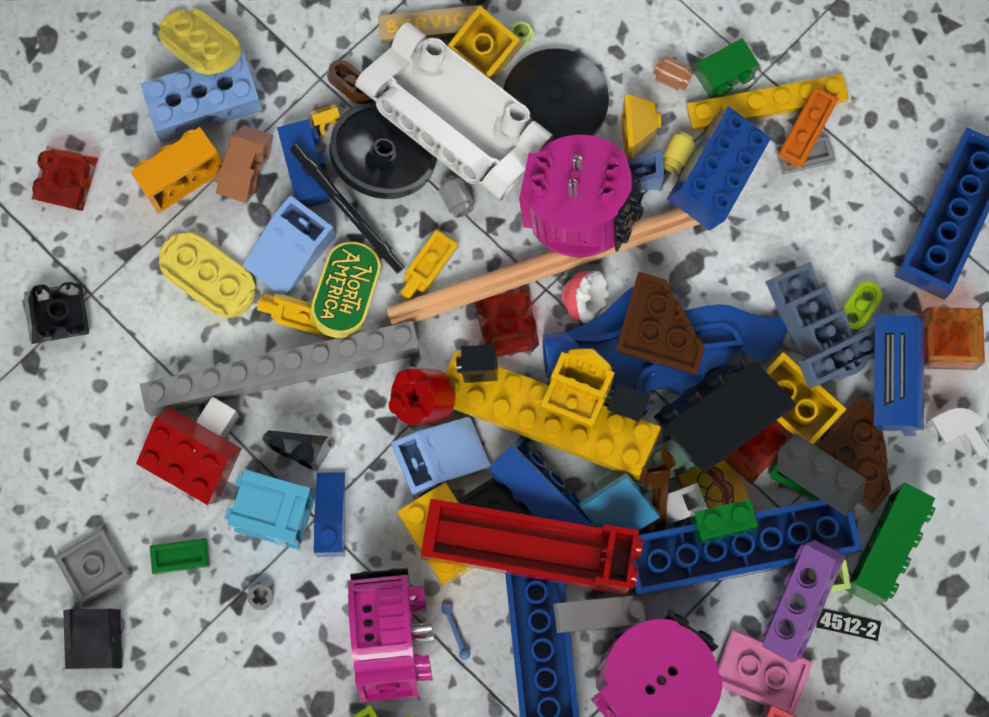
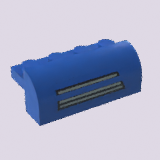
M906 315L875 316L874 426L878 431H902L905 436H916V430H924V320L921 318Z

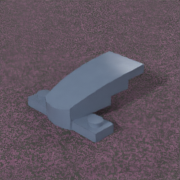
M811 262L765 281L781 318L806 358L798 363L808 388L816 387L824 382L841 381L857 374L866 366L868 360L875 357V325L852 335L844 309L836 311L828 285L820 288Z

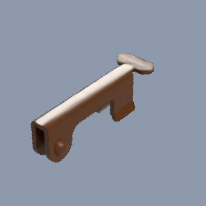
M666 449L661 451V457L665 464L642 468L640 483L647 484L646 490L648 491L654 489L653 506L658 510L660 518L640 530L642 534L665 530L670 468L676 465L674 457Z

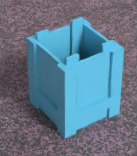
M244 470L243 476L238 474L235 486L239 487L233 508H227L224 517L228 519L227 525L234 527L236 533L300 550L316 497L311 494V488Z

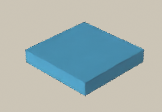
M627 473L580 502L582 511L598 528H603L604 524L641 530L660 518L658 510Z

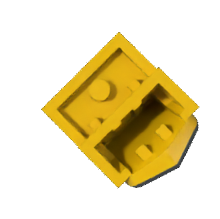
M574 348L569 350L567 354L562 352L551 375L550 385L540 405L541 409L594 429L611 389L615 372H612L611 364L594 348Z

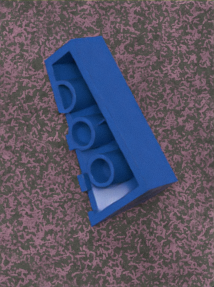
M521 435L489 467L493 478L498 483L505 484L512 491L513 498L519 504H525L530 509L532 516L593 526V522L580 508L582 500L574 491L567 492L564 489L566 487L564 479L558 472L548 470L544 462L546 458L540 451L535 453L527 445L530 441L529 438Z

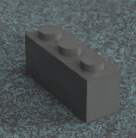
M795 433L778 451L777 471L843 515L847 516L862 500L866 479Z

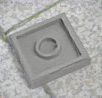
M104 528L54 557L81 606L87 605L132 578L131 573Z

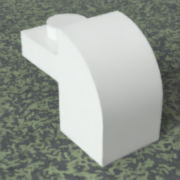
M965 408L950 409L925 424L939 448L959 438L973 462L989 453L987 439L976 430L985 422L978 414Z

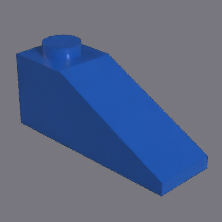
M345 472L317 473L314 513V554L317 557H345Z

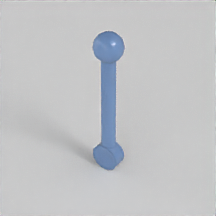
M446 603L441 608L442 613L447 616L459 646V657L462 660H467L470 657V652L468 649H465L452 615L453 608L450 604Z

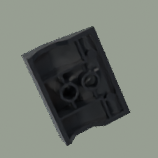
M741 351L739 354L730 357L728 362L720 368L707 374L705 379L694 387L688 388L682 396L671 404L665 405L653 417L661 427L667 440L672 439L676 442L688 459L705 474L795 407L796 404L756 360L744 351Z

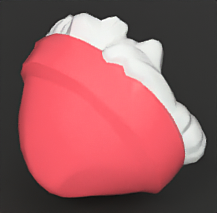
M579 272L563 286L561 300L571 319L587 324L594 320L602 308L607 306L604 299L609 296L606 287L607 282L601 272Z

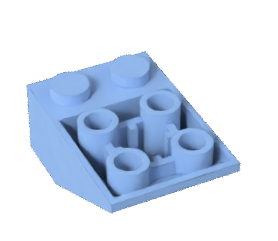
M290 195L271 218L244 262L243 267L276 293L288 296L335 239L334 228Z
M470 416L424 429L391 442L413 499L425 495L444 482L450 485L484 471L491 466Z

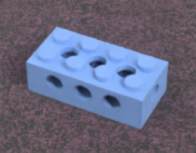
M241 51V56L236 64L221 73L200 74L191 68H187L140 83L154 130L161 143L181 137L185 132L192 129L196 130L200 127L203 130L263 110L243 51Z

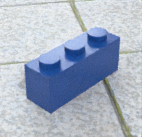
M308 119L277 127L296 200L307 208L329 203L330 198L312 176L308 177L301 168L303 165L289 150L294 144L298 143L310 158H314L321 167L319 169L321 171L322 168L327 167L323 152L317 153L315 144L320 143L316 127L310 128Z

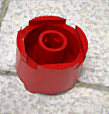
M407 369L399 371L391 388L389 410L408 425L436 424L451 414L455 404V391L450 387L448 375L439 369Z

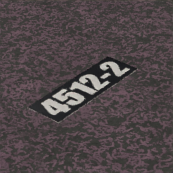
M823 609L816 628L878 641L881 621Z

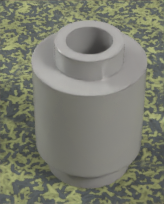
M451 176L441 182L442 186L438 191L450 214H453L455 218H461L474 210L472 205L474 202L462 178Z

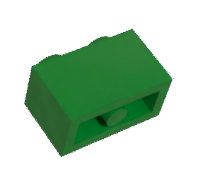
M743 38L697 62L694 74L711 99L716 95H719V97L726 95L733 89V86L740 82L742 84L750 82L756 76L759 63Z
M751 499L697 511L691 516L698 545L753 532L758 527Z

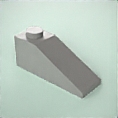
M642 596L613 597L554 604L557 633L627 629L646 621Z

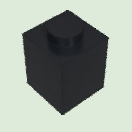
M495 344L461 346V357H456L457 373H462L465 383L498 381Z
M618 383L616 388L611 387L605 402L609 404L607 410L640 422L650 396Z

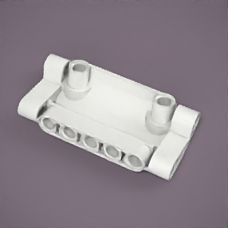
M406 22L395 34L391 48L360 74L355 86L376 102L377 109L384 117L470 184H480L497 199L503 200L523 179L528 153H539L540 149L550 143L554 136L536 121H531L530 112L525 105L514 99L445 45L443 41L437 38L427 39L428 37L411 23Z

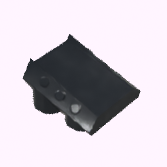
M65 282L60 286L50 288L45 284L35 285L31 291L24 292V305L31 344L89 334L81 282Z
M268 430L262 438L269 449L313 471L319 469L332 445L327 442L328 436Z
M121 609L63 610L65 669H122L124 650L122 648L121 634L124 631L125 622L121 617Z

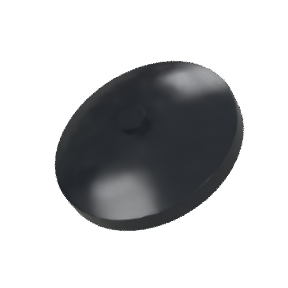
M560 48L544 49L526 56L511 70L503 88L504 91L528 108L532 118L531 121H536L554 136L552 141L570 135L595 136L606 119L609 93L602 73L589 59L571 50Z
M376 102L359 105L343 114L336 122L330 138L329 154L337 174L354 190L374 198L397 199L417 192L429 181L437 162L435 156L384 117L377 109Z

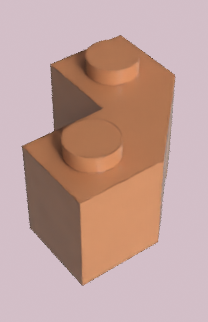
M245 125L236 133H232L222 166L218 168L215 175V182L218 183L216 194L243 203H247L256 193L260 168L270 156L273 140L272 134Z

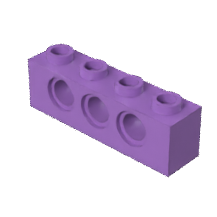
M816 540L799 548L795 556V560L798 561L794 571H790L784 582V586L787 587L785 593L775 603L773 610L776 614L774 619L764 629L763 636L765 640L762 647L791 663L802 658L845 559V555ZM808 568L815 571L816 581L809 578ZM797 594H801L804 597L805 606H801L798 603ZM786 619H789L794 624V632L787 628Z

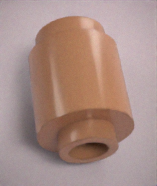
M666 56L664 60L658 59L653 74L657 75L655 80L676 90L679 88L686 90L694 71L688 69V65Z

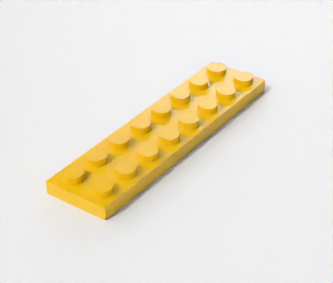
M455 351L445 371L450 379L448 380L450 387L455 391L454 410L621 474L627 473L629 477L640 480L642 468L646 467L660 435V426L641 419L640 422L607 410L608 407L603 405L595 427L591 429L541 409L540 405L549 385L499 366L498 381L465 383L462 373H457L456 357H461V352Z

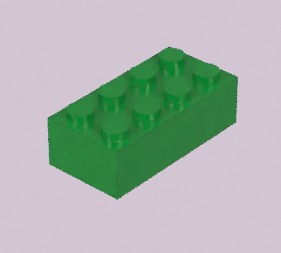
M905 482L891 492L850 577L851 588L845 589V591L874 606L886 602L888 598L892 599L895 596L899 587L896 580L900 573L904 574L911 562V558L908 555L913 547L917 548L924 534L920 530L925 522L928 523L935 512L936 508L932 506L935 497Z

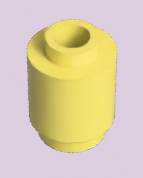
M684 132L672 135L663 153V166L665 170L674 174H680L684 170L697 147L693 142L694 138Z

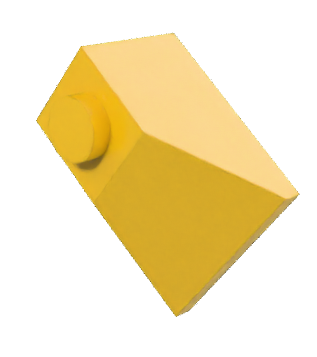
M629 94L624 95L621 120L624 154L628 160L637 158L655 138L657 128H661V113L656 112L654 102Z

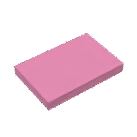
M732 629L718 664L719 674L722 677V688L765 706H774L794 716L813 662L800 658L791 663L762 647L763 641Z

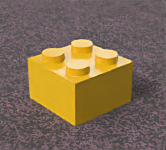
M479 6L447 46L494 82L525 43L488 11Z

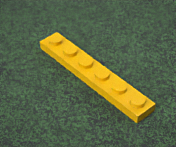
M843 74L687 103L686 109L691 130L694 132L707 129L713 118L728 106L748 121L802 111L815 86L839 98L837 104L845 103L848 101L849 95Z

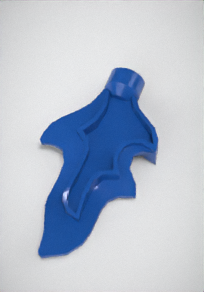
M634 287L625 292L604 313L591 322L567 333H549L542 336L543 360L547 378H551L562 352L567 354L569 350L574 348H594L611 364L612 372H615L611 387L616 388L619 383L646 395L650 390L668 389L678 396H682L688 388L694 387L701 382L708 371L721 367L728 362L730 357L739 354L741 351H744L756 360L757 363L765 362L781 348L787 327L781 317H762L730 305L715 304L684 310L691 327L705 347L697 376L615 353ZM647 405L642 416H645L649 411Z

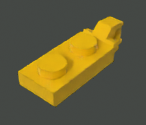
M436 229L406 270L403 281L407 284L401 291V297L407 301L413 299L418 291L424 294L456 252L459 244Z
M262 294L258 300L257 310L271 314V318L275 319V323L325 338L328 337L317 328L314 320L312 321L310 314L312 303L283 294H275L274 296Z

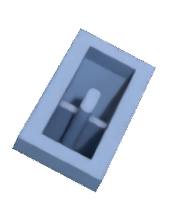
M659 150L628 160L632 189L637 180L640 179L641 190H661L664 179L663 151Z

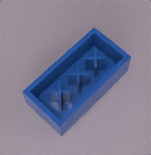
M728 106L711 121L667 200L709 231L726 220L771 137Z

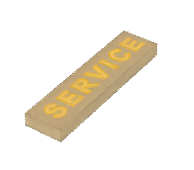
M483 5L379 15L381 44L392 43L395 34L406 22L411 23L428 37L427 39L455 36L479 6L483 7Z

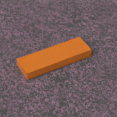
M815 86L777 157L801 169L839 98Z

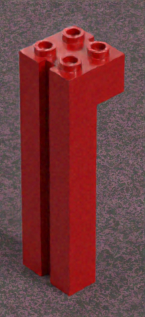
M430 499L420 557L424 560L626 595L630 588L634 589V585L636 586L639 568L633 567L634 559L638 560L639 556H641L643 539L638 538L639 530L606 524H604L603 528Z

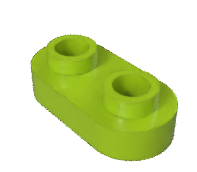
M865 281L860 283L841 309H844L846 317L848 315L856 317V322L854 323L848 320L851 332L859 331L866 324L882 300V290L875 282ZM862 294H869L871 296V300H864Z

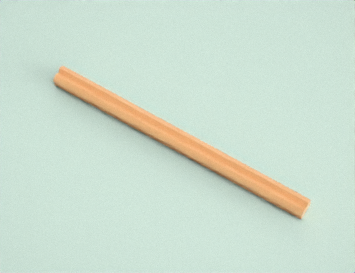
M678 207L656 214L639 222H634L628 242L626 244L622 243L618 252L699 225L700 223ZM613 247L604 253L590 257H569L549 251L385 309L391 326L409 321L416 323L618 252Z

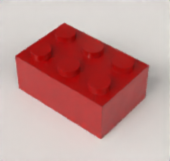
M169 408L155 417L136 464L204 504L209 505L222 494L242 448L174 409Z

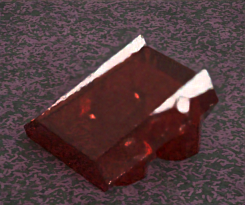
M47 146L46 151L41 152L38 156L37 164L40 171L37 179L33 182L31 199L83 211L98 158L58 147Z
M527 290L494 295L475 302L483 345L495 344L497 357L525 351L533 352L539 346L537 325Z

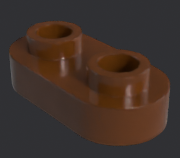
M337 60L330 64L327 78L335 88L357 104H367L372 100L355 86L356 80L361 74L359 70L343 60Z

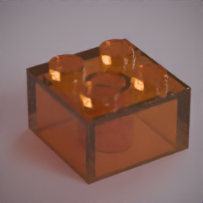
M927 307L920 314V318L924 320V369L977 370L985 363L983 308Z

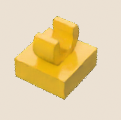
M335 103L310 112L314 125H319V130L323 136L326 135L325 125L333 123L335 126L336 119L340 118Z

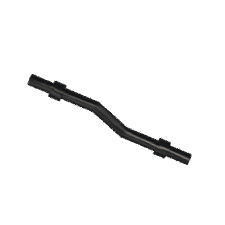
M298 143L294 144L289 150L303 165L301 168L308 177L312 176L327 195L375 248L374 252L381 260L384 259L396 274L404 270L405 266L393 254V248L387 241L383 242L362 216L319 169L321 167L314 158H310Z

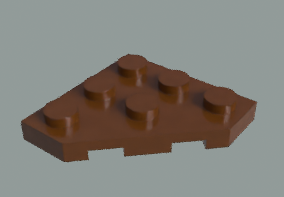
M638 272L615 353L697 376L705 349L703 343L695 334L684 310L673 296L666 279Z
M859 395L816 447L866 479L864 496L859 504L872 514L891 492L890 480H888V461L883 431H878L874 426V406Z

